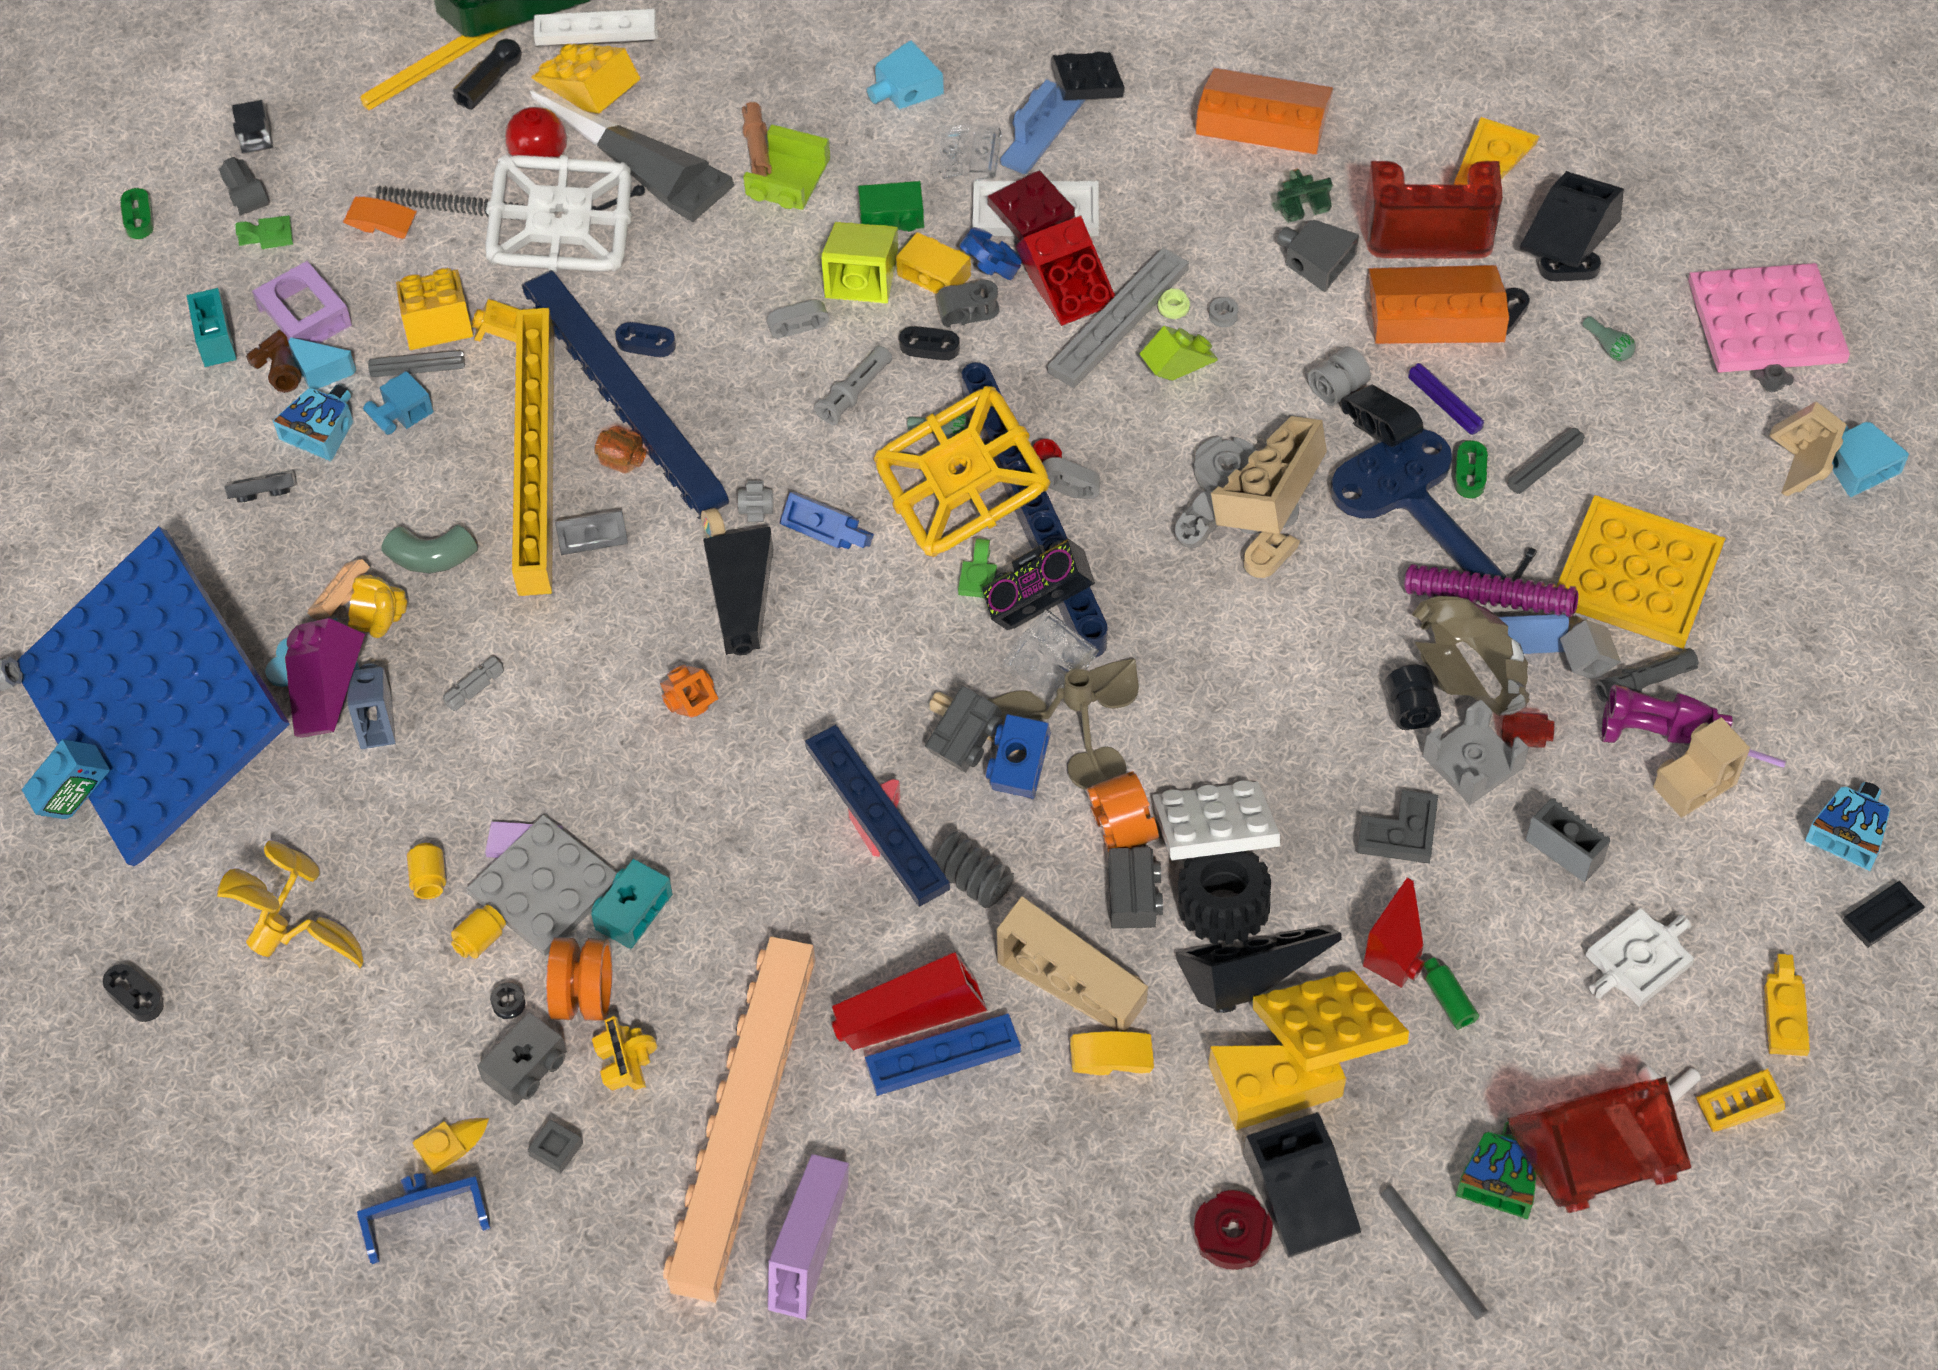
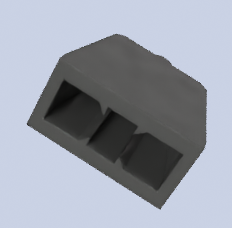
M1314 219L1310 220L1300 232L1285 226L1278 236L1277 243L1288 248L1286 266L1320 290L1326 292L1356 256L1359 235Z

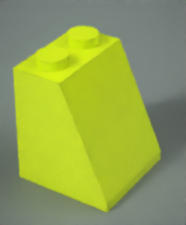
M835 222L821 256L825 298L888 303L899 248L898 227Z

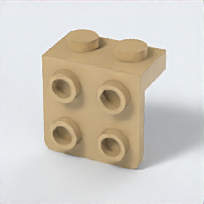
M1818 402L1810 404L1774 425L1769 435L1792 454H1795L1781 492L1783 495L1790 496L1795 492H1802L1808 485L1828 477L1833 469L1832 461L1843 444L1842 436L1847 424Z

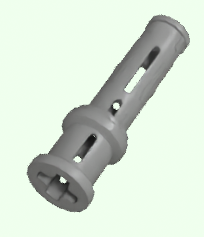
M877 346L844 382L835 383L831 387V393L825 399H820L815 404L814 409L818 417L831 425L838 424L843 412L857 404L858 394L891 362V353L885 347ZM869 368H871L862 378H860Z

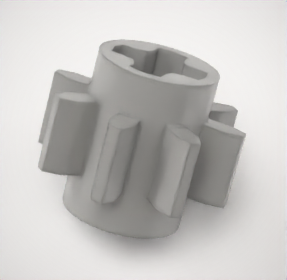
M748 481L746 483L747 489H738L739 515L748 514V522H764L765 514H773V489H764V481Z

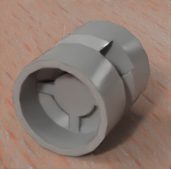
M1350 346L1342 348L1332 355L1329 360L1323 361L1308 373V381L1312 391L1329 406L1336 405L1343 398L1347 397L1350 392H1355L1368 383L1371 378L1370 368L1365 358Z

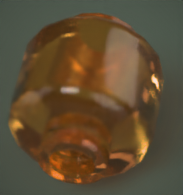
M612 426L600 433L594 452L598 455L601 465L627 474L635 466L641 467L647 450L643 448V440L638 433L620 426Z

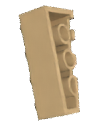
M1291 416L1266 440L1267 446L1264 449L1255 450L1248 457L1249 463L1241 471L1234 470L1228 476L1229 482L1223 488L1218 486L1211 493L1216 525L1280 534L1327 453L1323 420Z
M1023 896L1020 897L997 928L998 964L1115 1032H1126L1146 1005L1148 986L1138 976L1124 970Z

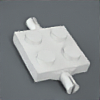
M1642 908L1638 909L1588 949L1586 957L1604 975L1589 986L1593 995L1596 993L1595 997L1600 999L1613 987H1616L1623 991L1640 1008L1693 965L1695 958L1681 946L1677 938L1691 927L1690 921L1688 919L1684 921L1685 916L1679 915L1678 918L1665 926L1653 920Z

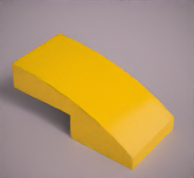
M1110 1031L1074 1034L1070 1037L1072 1072L1109 1075L1113 1070L1150 1073L1154 1069L1151 1034Z

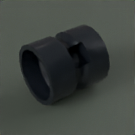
M1407 665L1392 671L1385 680L1389 699L1394 704L1393 713L1396 724L1400 729L1428 728L1439 721L1441 709L1437 695L1434 693V685L1429 669L1422 665Z

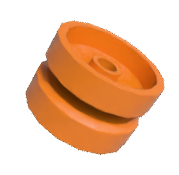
M554 937L549 951L547 966V1004L550 1019L572 1020L578 1008H580L581 1015L587 1021L606 1020L609 1014L612 988V952L610 941L607 938H588L582 950H580L576 939Z

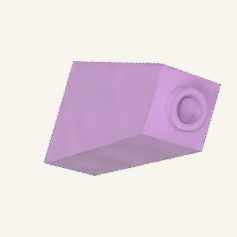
M811 1154L769 1259L768 1310L806 1320L847 1191L849 1163Z

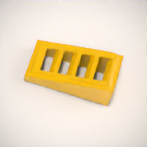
M1768 1068L1696 1097L1712 1132L1785 1110V1101ZM1755 1088H1762L1767 1101L1761 1103ZM1747 1091L1754 1106L1747 1108L1740 1093ZM1733 1096L1739 1112L1733 1114L1726 1097ZM1718 1100L1726 1117L1718 1119L1711 1102Z

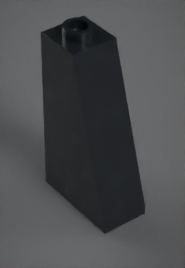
M770 527L703 539L726 655L735 654L743 656L749 654L752 650L760 649L773 557Z

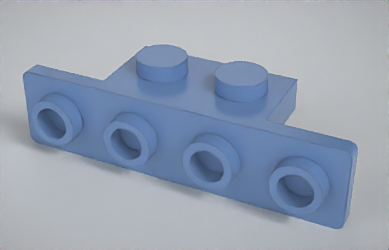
M1045 80L1038 90L1035 89L1031 93L1029 101L1023 109L1020 108L1015 113L1013 118L1015 141L1000 158L1001 165L1026 175L1086 99L1064 101L1059 86L1057 87L1056 83Z

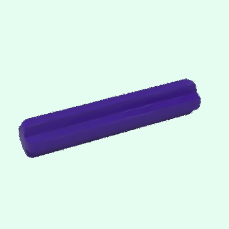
M1418 363L1409 370V379L1469 434L1474 435L1483 429L1484 420L1423 364Z

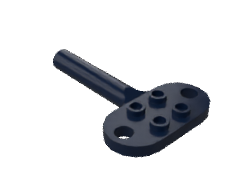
M1424 429L1422 433L1395 447H1390L1380 442L1344 462L1336 469L1331 483V495L1336 506L1347 515L1360 519H1373L1385 515L1394 509L1408 510L1464 571H1469L1470 575H1473L1475 572L1480 573L1481 577L1484 574H1490L1491 578L1498 575L1501 576L1502 580L1507 577L1428 493L1429 489L1438 485L1447 477L1452 463L1450 446L1436 432ZM1432 447L1437 449L1439 453L1431 455L1424 452L1423 449ZM1346 492H1354L1357 493L1360 497L1357 499H1348L1343 494Z

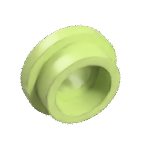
M1166 290L1158 300V310L1166 318L1179 319L1189 312L1190 301L1182 290Z

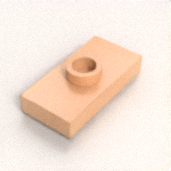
M362 559L344 564L311 605L307 613L316 620L330 617L339 605L343 606L351 599L354 593L352 587L354 578L364 575L370 566Z

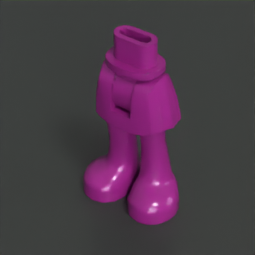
M1614 684L1610 689L1609 701H1606L1604 707L1601 740L1602 742L1615 743L1623 729L1637 728L1667 736L1668 742L1690 744L1692 732L1701 724H1711L1722 717L1732 727L1733 717L1732 715L1719 714L1717 708L1710 707L1704 702L1677 693L1673 701H1667L1633 691L1626 686Z

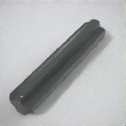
M462 350L371 358L368 361L369 374L373 378L400 375L405 371L409 374L465 368V356Z
M1577 428L1568 430L1508 478L1507 486L1516 494L1522 493L1584 443L1583 439L1585 436L1583 432H1580Z

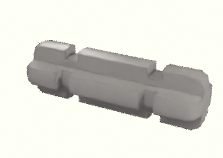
M489 657L481 664V669L477 667L456 684L457 689L452 687L443 695V700L447 707L457 711L466 704L464 702L466 698L468 700L472 699L490 684L489 679L495 680L504 672L502 664L495 657Z

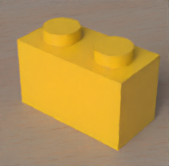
M916 232L896 256L897 276L935 294L943 287L965 284L971 277L970 256L919 232Z

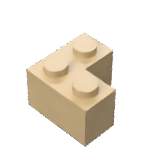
M1722 717L1711 724L1703 723L1698 726L1691 734L1692 740L1685 754L1677 760L1669 759L1657 769V777L1653 788L1681 818L1737 785L1750 747Z

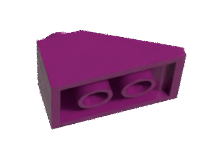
M331 618L296 625L287 638L288 650L285 656L294 736L304 738L333 733L335 731L365 636L364 633Z

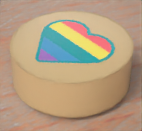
M716 508L701 512L702 525L708 538L726 535L722 516Z

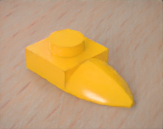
M469 1118L449 1126L444 1121L413 1141L412 1144L430 1171L435 1175L466 1155L477 1144L487 1127L489 1118Z

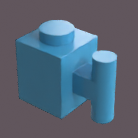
M407 371L379 387L384 402L382 406L378 407L373 401H369L363 407L368 416L387 435L392 434L396 430V425L392 422L395 419L408 429L434 413L429 394Z

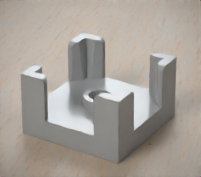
M1479 700L1467 709L1463 725L1441 740V728H1437L1428 734L1423 752V758L1469 805L1524 769L1529 747L1519 737L1514 738L1511 749L1489 727L1492 710L1482 700Z

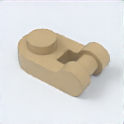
M1261 532L1245 551L1244 568L1246 572L1256 578L1271 576L1295 552L1300 540L1292 535L1285 536L1281 533Z

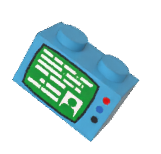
M62 739L21 790L35 815L68 819L75 814L110 769L96 745Z

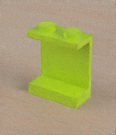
M771 124L767 131L769 161L772 168L771 174L767 173L768 176L765 177L745 172L743 175L745 195L750 196L755 201L761 202L766 200L777 203L785 209L796 208L803 210L830 160L829 139Z

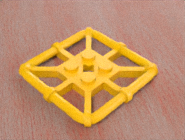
M985 386L983 389L973 392L935 416L933 413L928 415L925 422L889 442L881 450H877L874 456L878 474L893 499L892 505L895 512L901 514L917 545L924 551L925 555L936 557L938 554L953 548L986 527L989 529L997 525L996 521L1034 500L1042 492L1047 491L1050 485L1046 468L1029 441L1027 429L1024 426H1020L1004 397L992 386ZM990 406H994L1008 432L985 445L980 437V433ZM976 407L968 428L948 439L942 426ZM932 432L935 433L940 442V445L921 456L898 453ZM1012 446H1017L1032 473L998 468L993 457ZM961 464L963 467H966L962 473L954 474L957 471L955 468L957 465ZM895 465L921 469L927 480L904 493L890 467ZM998 482L1029 486L990 510L987 509L979 495ZM935 493L940 503L927 535L913 507L914 504ZM972 498L981 515L941 539L951 511Z

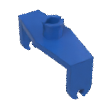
M414 1174L415 1187L410 1176L401 1179L405 1196L357 1211L370 1263L380 1262L370 1223L371 1220L414 1209L468 1191L472 1192L482 1230L491 1229L477 1177L474 1176L428 1189L426 1174Z

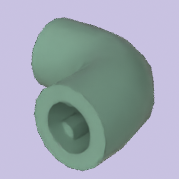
M456 525L444 535L431 540L420 539L406 528L397 527L387 534L383 540L381 550L390 560L409 571L432 574L450 570L476 553L478 547L469 532L460 525Z

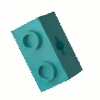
M214 288L186 295L195 341L204 367L237 360L227 312L219 289Z
M633 859L626 869L623 868L616 874L613 886L607 894L600 896L594 903L591 916L595 930L632 949L673 895L670 878Z

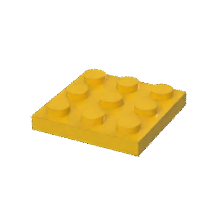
M1354 970L1340 972L1337 975L1315 981H1307L1300 985L1273 990L1269 993L1253 997V1010L1305 1072L1405 1045L1409 1041V1030Z

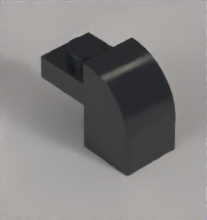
M256 100L231 105L235 120L233 128L235 136L240 143L241 153L273 148L264 102Z

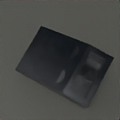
M1566 171L1549 190L1520 245V250L1532 253L1538 257L1561 262L1566 266L1578 268L1621 221L1624 188Z
M1319 1112L1246 1136L1243 1156L1288 1258L1361 1233L1335 1147Z

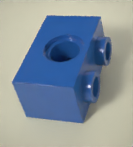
M1007 714L1005 724L998 725L995 735V745L999 746L996 759L990 758L986 772V779H990L992 790L1031 799L1035 798L1051 735L1049 723ZM1015 750H1022L1027 755L1022 762L1013 763L1008 760L1010 753Z

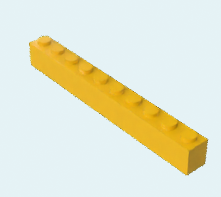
M549 308L523 309L516 312L512 574L518 596L552 594L554 329Z

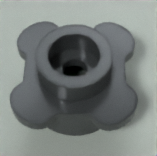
M1779 364L1768 365L1766 369L1754 371V378L1758 379L1765 390L1769 392H1777L1784 388L1785 385H1792L1794 381V376L1787 373Z

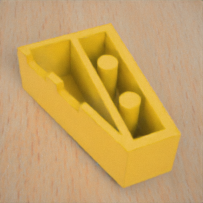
M1210 1046L1208 1065L1235 1130L1343 1097L1346 1076L1340 1063L1305 1072L1284 1046Z

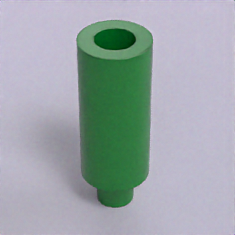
M1431 958L1426 961L1424 967L1428 975L1425 980L1455 1029L1459 1030L1476 1022L1479 1014L1449 966H1441L1437 958Z

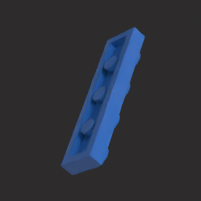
M1008 1013L866 1056L865 1064L876 1096L1020 1053L1021 1045Z

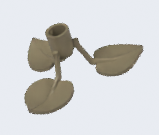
M1135 658L1112 662L1092 669L1089 672L1084 669L1070 670L1065 675L1064 688L1057 689V695L1047 711L1045 700L1032 691H1013L993 699H987L997 705L1003 714L1000 717L1003 719L1002 724H1005L1007 714L1043 722L1042 719H1049L1061 700L1064 699V702L1071 710L1081 711L1085 749L1087 752L1076 754L1070 759L1067 769L1071 781L1076 786L1086 790L1092 787V785L1126 773L1125 760L1117 750L1107 746L1093 751L1088 705L1098 700L1102 706L1114 709L1133 703L1138 696L1139 690Z

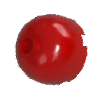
M539 106L527 107L519 110L511 117L506 126L505 143L507 151L511 156L525 155L558 158L567 147V135L560 118L555 113Z

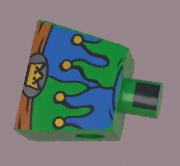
M1507 1121L1504 1123L1501 1135L1492 1132H1485L1461 1176L1456 1197L1528 1220L1535 1196L1538 1149L1533 1145L1523 1143L1527 1132L1524 1125L1514 1121Z

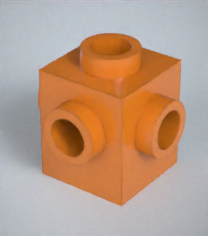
M686 665L678 666L667 674V680L660 683L664 691L662 699L666 707L672 713L676 712L679 715L691 718L704 713L709 708L708 705L719 699L713 689L714 683L710 675L701 668Z

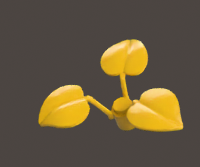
M270 840L265 844L264 853L280 868L290 871V877L278 899L273 893L267 891L263 881L244 870L230 869L222 877L217 897L236 899L262 910L257 924L246 939L247 945L257 954L270 957L280 942L287 945L294 936L307 929L315 939L347 957L359 968L362 967L363 955L360 944L355 936L345 927L327 918L318 917L316 922L307 919L288 932L286 928L288 926L287 920L278 914L298 875L310 882H314L319 877L320 871L317 864L304 853L289 848L277 841Z

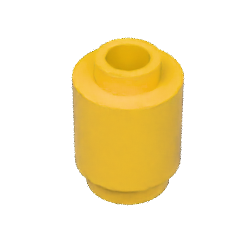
M431 843L416 845L407 853L409 887L414 892V896L419 899L439 897L446 885L443 851Z
M490 905L476 908L451 932L453 939L451 945L460 956L467 958L470 955L477 959L502 935V929L506 926V922L502 915Z

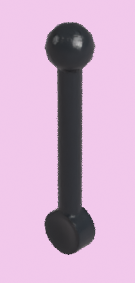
M636 185L630 193V198L642 196L645 193L644 186ZM617 198L598 207L592 206V210L603 211L617 204Z
M1529 548L1525 559L1512 577L1513 581L1522 576L1529 563L1532 562V559L1537 554L1536 549Z

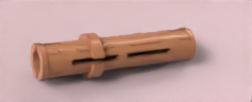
M756 102L746 103L747 109L745 106L742 107L744 118L742 130L744 137H747L751 170L754 174L767 177V173L771 174L772 171L765 138L767 126L762 120L761 106Z

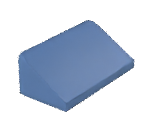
M1550 614L1499 617L1508 625V635L1521 644L1524 654L1565 652L1560 640L1561 637L1568 633L1569 617H1566L1565 614L1560 616Z

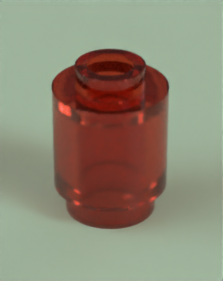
M1518 711L1514 714L1503 715L1502 740L1510 742V746H1513L1514 738L1519 737L1528 747L1545 748L1547 741L1553 742L1554 720H1548V713Z

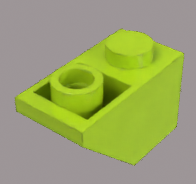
M1165 325L1140 352V356L1156 376L1171 381L1218 361V358L1211 351L1212 344L1200 334L1195 336L1182 328L1177 330Z

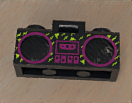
M1070 539L1054 542L1047 551L1043 545H1039L1012 561L1014 572L1010 571L996 575L992 580L993 582L985 585L982 590L991 620L1006 630H1011L1094 585L1095 581L1084 549Z

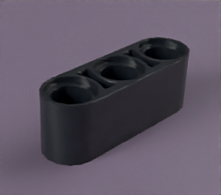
M1371 384L1343 398L1341 401L1343 413L1350 415L1355 421L1353 422L1354 426L1390 447H1395L1422 433L1424 430L1422 419L1412 406Z

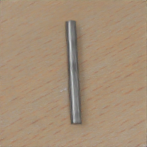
M1393 1186L1386 1188L1380 1196L1474 1319L1477 1321L1488 1314V1309Z

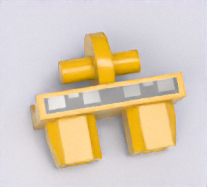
M615 1016L604 1020L607 1030L592 1038L594 1050L600 1058L604 1060L614 1056L615 1060L614 1063L601 1068L600 1074L603 1084L610 1090L623 1088L627 1085L634 1090L645 1088L646 1084L641 1066L650 1063L649 1055L657 1049L656 1039L651 1035H643L641 1028L631 1030L628 1026L619 1025L618 1018Z

